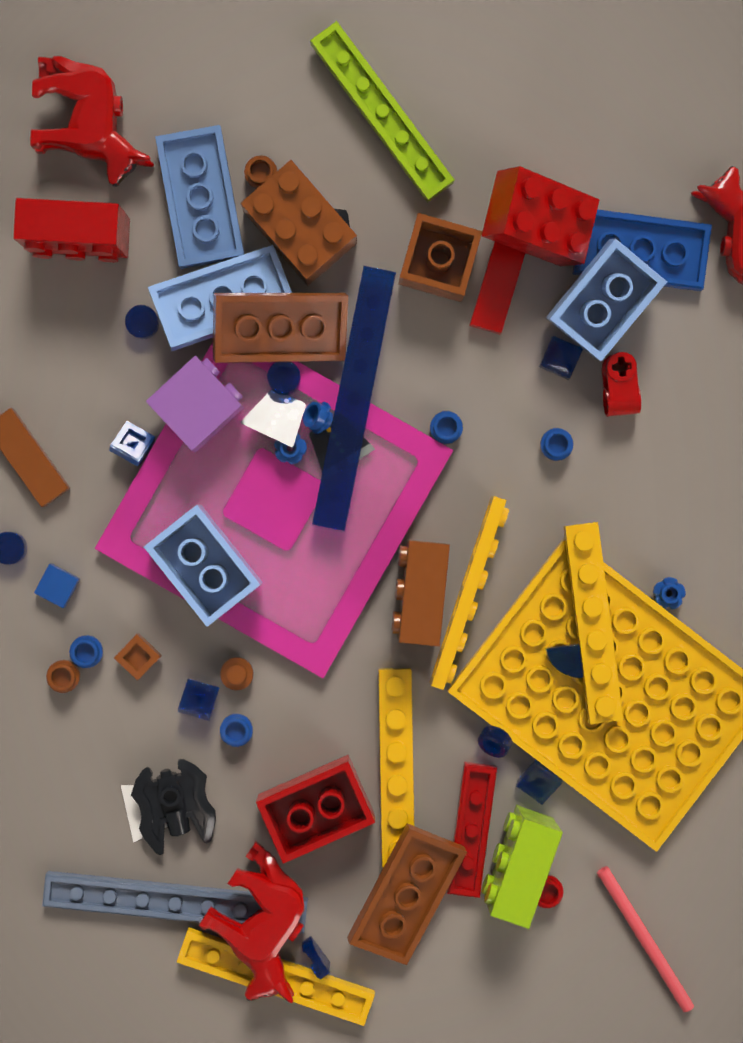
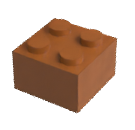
M418 213L398 285L462 302L483 231Z

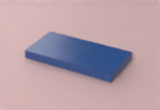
M597 209L585 263L573 265L572 274L581 275L608 240L616 238L667 281L664 287L702 291L704 290L712 225Z

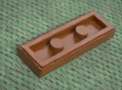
M10 408L0 415V450L39 505L45 507L71 488L17 412Z

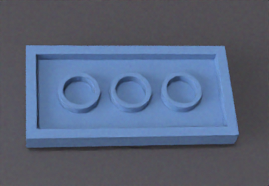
M216 125L155 136L180 269L223 262L244 255L221 126Z

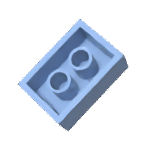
M616 238L609 239L545 318L592 357L602 361L667 281Z
M202 505L194 506L144 546L145 550L207 627L263 583Z

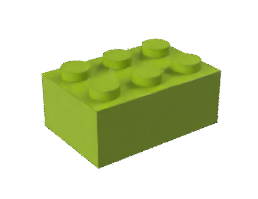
M516 805L514 812H509L506 816L503 831L506 832L503 844L498 843L496 845L492 862L496 864L492 875H486L481 893L485 894L484 902L487 904L490 916L529 929L563 832L553 817Z

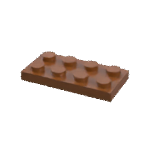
M214 293L213 361L215 363L345 361L348 295L346 293Z
M407 823L347 936L349 944L407 965L467 853L465 847Z

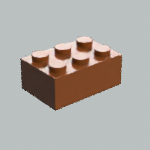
M292 160L288 161L240 203L245 215L271 245H274L278 253L307 286L357 244L355 232Z
M407 540L406 546H400L398 565L404 567L403 579H396L395 598L401 601L399 612L393 611L391 629L392 634H397L399 643L440 647L450 544Z

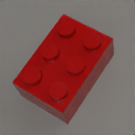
M521 166L499 170L496 174L482 237L558 266L581 265L585 263L600 199Z
M16 198L13 239L23 246L24 250L32 253L33 257L51 259L53 254H63L66 259L83 261L86 256H98L99 261L111 263L118 262L119 258H128L130 218L118 203Z
M349 754L258 794L256 800L257 807L283 864L375 823V813Z

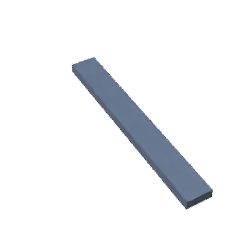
M48 871L45 874L42 907L197 923L201 922L211 906L241 924L257 910L261 909L249 891ZM303 897L305 910L302 916L300 917L299 922L302 923L304 926L300 933H304L305 931L306 912L308 903L307 897Z

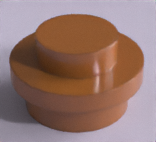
M255 156L245 166V178L250 186L257 189L277 172V167L269 157Z
M241 657L227 660L220 672L223 684L231 690L245 689L251 683L254 675L251 664Z
M59 660L49 667L46 675L47 683L51 689L58 693L70 692L79 684V668L69 660Z

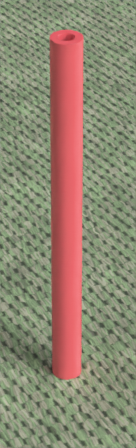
M605 866L597 871L599 878L683 1012L692 1010L694 1008L693 1002L609 867Z

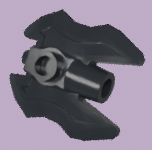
M185 759L178 760V769L181 770V773L164 769L160 771V775L154 780L151 777L153 775L151 768H144L136 778L131 792V796L140 808L141 822L139 830L144 840L158 855L164 854L165 823L171 836H180L190 831V817L203 842L207 844L212 840L216 822V811L207 800L205 792L207 775L195 764Z

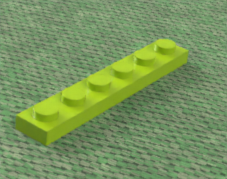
M337 21L311 39L310 43L315 52L427 203L454 184V178Z

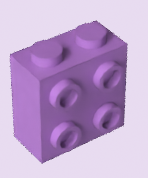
M196 355L146 400L149 406L188 448L195 453L244 409L239 403L243 396L230 382L224 386L216 378L221 372L208 358L201 362Z

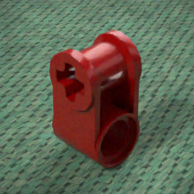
M618 352L604 359L601 367L603 408L606 417L640 414L641 393L638 386L636 360L627 352ZM618 362L620 365H625V371L620 372V376L618 371H613L612 365Z

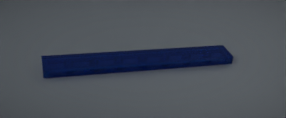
M369 266L363 267L312 522L314 526L345 532L396 272Z

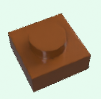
M138 633L114 659L138 681L162 655Z

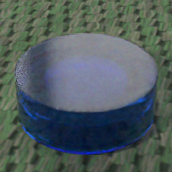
M134 306L126 314L125 326L129 333L138 339L151 338L159 329V317L149 306Z
M275 362L268 370V384L275 393L289 395L298 389L301 376L298 367L294 363Z
M16 532L1 533L0 563L10 565L23 560L27 553V543L24 537Z
M496 726L484 727L477 740L478 745L486 754L496 758L505 757L512 746V739L508 733Z

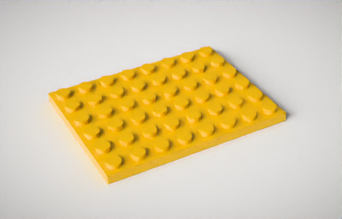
M564 537L447 691L657 852L743 740V669L603 562L623 720L589 724Z

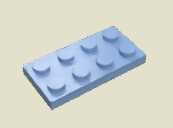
M274 245L148 287L171 351L213 338L214 293H292Z

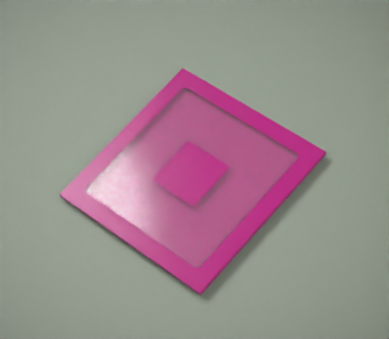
M212 342L202 361L208 358L221 372L216 378L224 386L230 382L243 396L239 403L244 409L196 453L191 451L175 432L165 424L94 549L184 599L145 550L144 546L194 506L202 505L263 582L218 619L324 679L453 450L300 362L215 363L213 361ZM275 389L302 401L306 407L311 402L328 403L331 406L330 411L333 417L337 415L345 417L376 450L325 480L309 435L312 430L304 425L303 417L298 434L301 439L305 440L307 451L302 455V460L296 464L279 461L275 455V439L240 422L270 390ZM287 446V450H288V451H292V450H293L292 447Z

